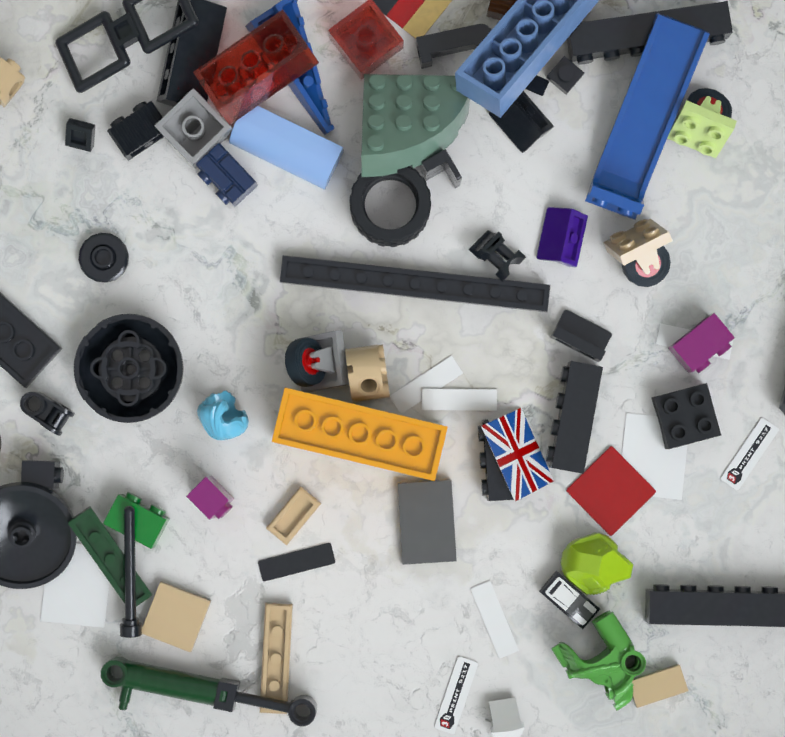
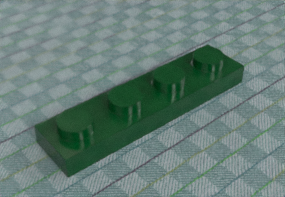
M91 506L67 521V523L125 603L124 553ZM136 572L137 607L150 598L152 593Z

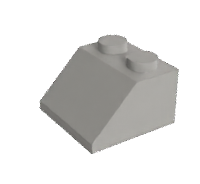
M194 88L155 125L156 129L194 168L197 167V162L218 143L221 144L232 132V127Z

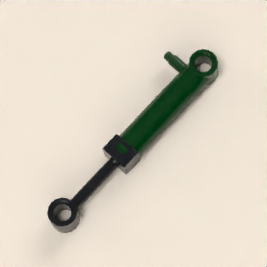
M124 657L110 659L101 669V679L105 685L109 687H122L119 697L120 710H127L132 689L211 705L214 706L213 709L233 712L236 702L288 713L290 720L297 726L309 725L313 722L317 713V704L308 695H300L291 700V702L238 692L240 681L206 677L129 661ZM113 665H117L122 669V678L112 676L111 667ZM300 704H305L309 707L310 714L306 717H301L297 714L296 707Z

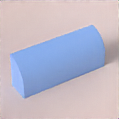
M247 100L237 117L229 140L230 144L324 190L344 153L342 146Z

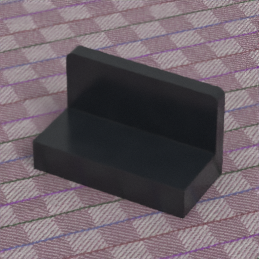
M524 91L501 118L489 112L490 117L522 153L527 151L539 138L547 134L554 127Z
M446 149L422 162L421 173L426 181L445 171L454 188L460 186L462 176Z
M565 310L550 338L599 362L606 352L605 348L612 333L569 310Z

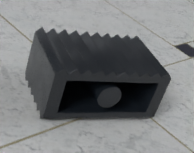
M152 101L139 103L133 108L132 111L134 113L126 118L121 116L115 119L110 124L112 128L107 130L128 161L164 137L155 127L163 117Z

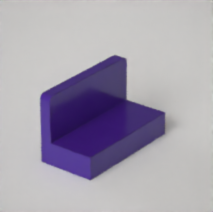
M548 207L536 258L543 261L558 262L568 267H577L588 215L570 208Z

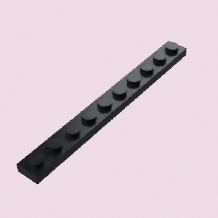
M284 255L282 257L280 283L538 312H548L550 285L511 280L501 281L500 279Z

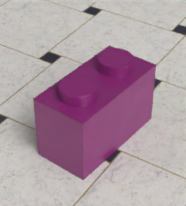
M712 313L668 349L688 373L695 370L697 373H700L711 364L708 359L716 353L718 356H721L732 347L729 342L735 337L719 317Z
M213 476L205 477L186 496L209 520L215 517L220 519L233 508L230 503L234 498Z

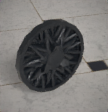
M98 233L84 241L79 250L78 261L81 270L88 278L96 282L108 283L117 280L124 274L129 262V253L126 245L120 238L110 233Z

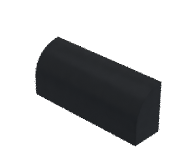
M190 0L198 17L199 24L197 27L169 42L156 102L174 107L193 88L206 102L208 101L227 7L207 0ZM177 2L172 28L186 20L179 2Z

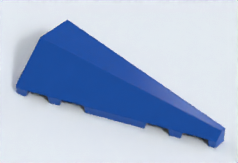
M282 0L250 21L245 27L321 132L326 135L334 129V126L329 118L328 104L323 97L320 86L321 79L311 44L307 40L304 19L300 15L297 4L298 0Z

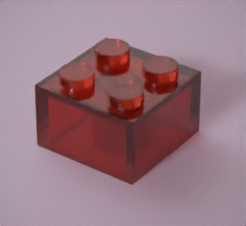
M367 0L328 30L329 39L361 80L364 79V74H370L404 48V40L373 0Z

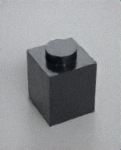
M22 460L21 482L38 484L48 489H58L59 483H63L64 469L60 467V461Z

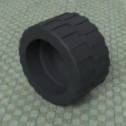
M408 166L397 169L395 174L376 177H362V173H360L351 188L352 193L349 202L353 223L362 236H365L371 243L378 244V246L397 247L398 245L409 243V241L419 236V233L424 230L427 220H429L431 210L430 189H428L424 177L422 178L415 168L413 169ZM386 180L399 181L407 185L413 192L416 200L415 213L404 226L397 229H384L378 227L369 219L365 210V199L369 190L379 182Z

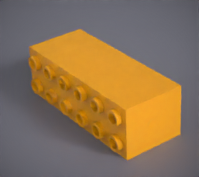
M284 388L272 442L435 481L448 427Z

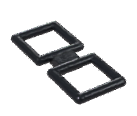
M123 0L122 5L126 14L113 21L109 12L102 11L57 38L55 44L76 92L83 93L128 67L131 61L126 48L139 41L143 52L150 54L197 27L199 20L190 0H178L186 20L152 40L149 39L134 6L143 0ZM103 24L118 60L83 80L68 44Z

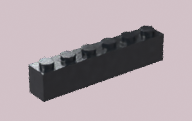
M728 1L581 22L567 38L570 61H577L579 65L592 63L593 59L604 57L605 61H611L620 58V55L630 54L631 57L641 56L657 12L708 31L710 35L707 42L710 45L725 43V39H728L733 33Z
M653 584V589H646L645 622L648 624L785 627V592H778V587L763 586L761 591H751L750 586H734V591H726L724 586L708 585L707 590H697L696 585H680L679 590L670 589V585Z

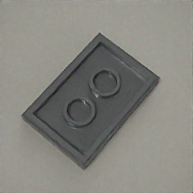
M452 480L398 483L403 565L457 561Z

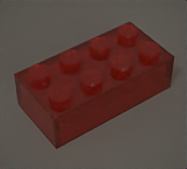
M281 10L193 73L218 112L231 125L316 66L319 62L284 10Z

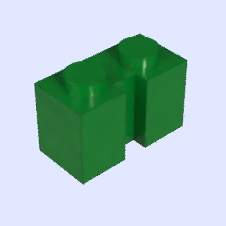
M127 492L126 495L118 494L103 524L124 535V509L127 506H132L135 509V541L150 549L155 548L170 518L164 516L166 511L151 504L150 508H147L140 503L142 500L140 497L130 492Z

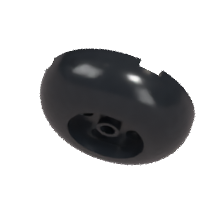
M120 314L102 320L84 336L75 355L74 378L81 397L96 413L112 421L135 423L158 415L172 403L182 384L184 364L177 341L163 325L142 315ZM121 350L124 356L121 361L113 359L114 351ZM148 350L151 356L148 361L144 362L140 359L139 355L141 351ZM131 364L136 366V372H133V374H129L127 371L128 366ZM115 377H121L123 380L122 387H113L112 380ZM142 377H147L150 380L149 387L145 389L139 385V380Z

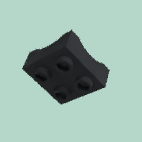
M707 383L652 397L665 449H672L721 436Z

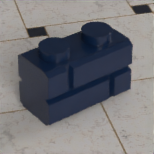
M220 143L196 164L200 170L197 175L207 186L213 183L218 189L215 194L225 205L230 202L234 207L237 206L258 186L257 182Z

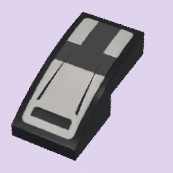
M557 571L539 590L542 595L582 629L587 626L600 610L597 605Z

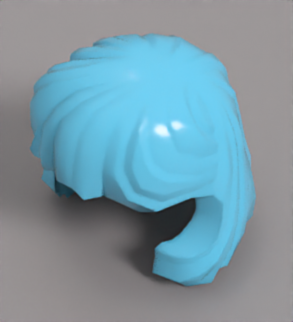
M227 390L218 394L212 393L197 409V415L204 429L210 437L216 440H228L240 436L246 431L249 423L246 411H240L235 408L236 398Z

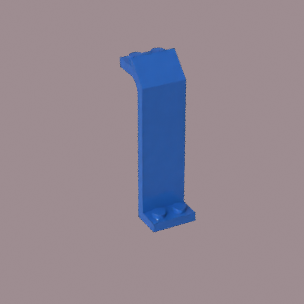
M658 12L656 13L652 30L595 170L585 199L586 202L636 220L638 214H641L644 207L643 199L710 35L708 31Z

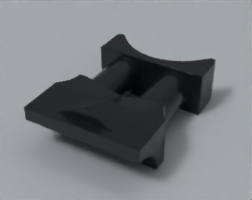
M487 230L469 248V251L478 259L488 260L499 270L495 275L501 281H504L510 275L509 265L521 264L526 256L520 250L514 254L503 243L505 240L500 232L493 233ZM495 251H497L507 262H505Z

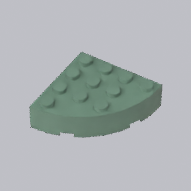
M364 74L361 151L362 177L391 175L397 173V169L408 166L415 168L453 143L458 136V131L465 124L470 105V99L456 91L455 76Z

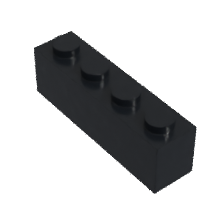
M570 361L567 366H563L560 382H564L563 393L558 392L555 408L560 410L558 420L553 419L551 426V435L555 436L553 446H548L546 462H550L549 468L584 474L603 367Z

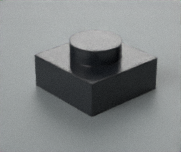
M564 56L546 78L567 95L582 78L584 72Z
M69 118L66 123L65 146L91 152L94 147L95 124Z

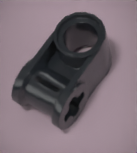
M28 392L20 400L21 410L26 415L58 436H61V429L69 417H73L75 414L63 404L52 400L41 392ZM33 396L38 397L41 402L40 408L35 412L28 406V402Z

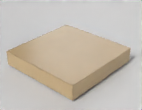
M161 581L142 627V634L192 652L211 600Z

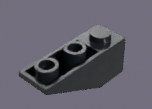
M488 419L482 420V425L489 423ZM478 425L479 442L484 441V452L479 453L480 468L485 469L486 479L481 480L482 496H487V501L514 500L482 430V425Z

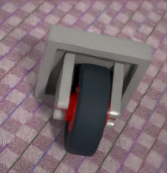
M331 331L298 338L289 344L285 353L286 370L291 380L296 385L301 386L302 392L349 385L343 331Z

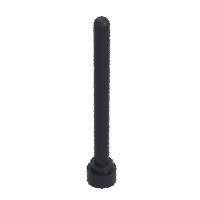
M127 506L124 509L125 618L122 619L120 624V636L134 638L142 635V623L136 617L135 509L132 506Z

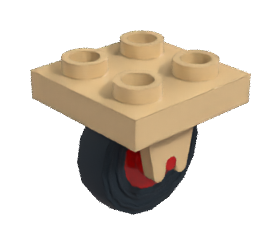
M652 219L640 220L634 224L633 228L625 232H616L610 236L609 240L603 242L606 251L622 264L623 273L627 279L637 286L650 287L657 285L669 272L671 264L670 255L664 245L672 242L669 231Z

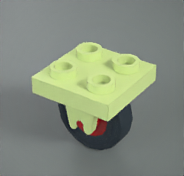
M702 88L692 92L676 117L667 139L699 151L703 155L716 158L733 132L737 122L731 119L732 107L730 101L722 93L714 89Z

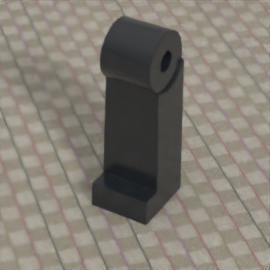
M475 24L416 37V47L421 69L432 67V58L472 49L475 50L490 33L491 28L485 24Z

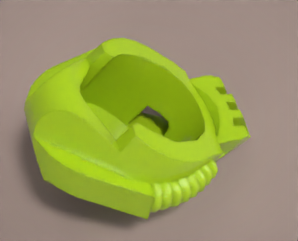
M596 532L571 541L562 552L560 561L563 574L568 581L586 595H598L610 589L611 584L631 578L633 563L618 551V545H616L614 540L609 538V536Z

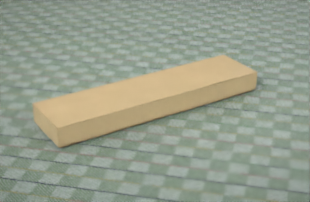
M265 603L260 696L288 702L293 604ZM260 707V713L287 714Z

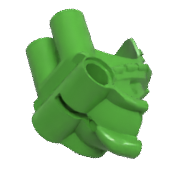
M609 610L591 621L607 646L600 654L591 659L583 660L564 642H559L551 649L562 667L567 668L565 671L569 679H590L595 684L604 685L608 700L614 701L612 705L618 711L632 700L634 686L632 681L635 676L640 675L645 670L646 660L640 652L634 649L631 639L614 612ZM630 655H634V665L632 667L626 668V658Z

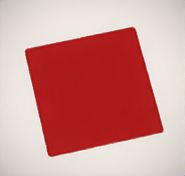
M612 446L566 490L610 536L617 532L656 493V490Z

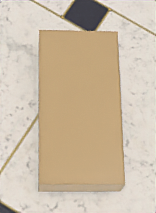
M300 486L266 529L285 545H288L321 503Z
M679 664L634 678L632 681L634 685L633 700L636 708L688 692Z

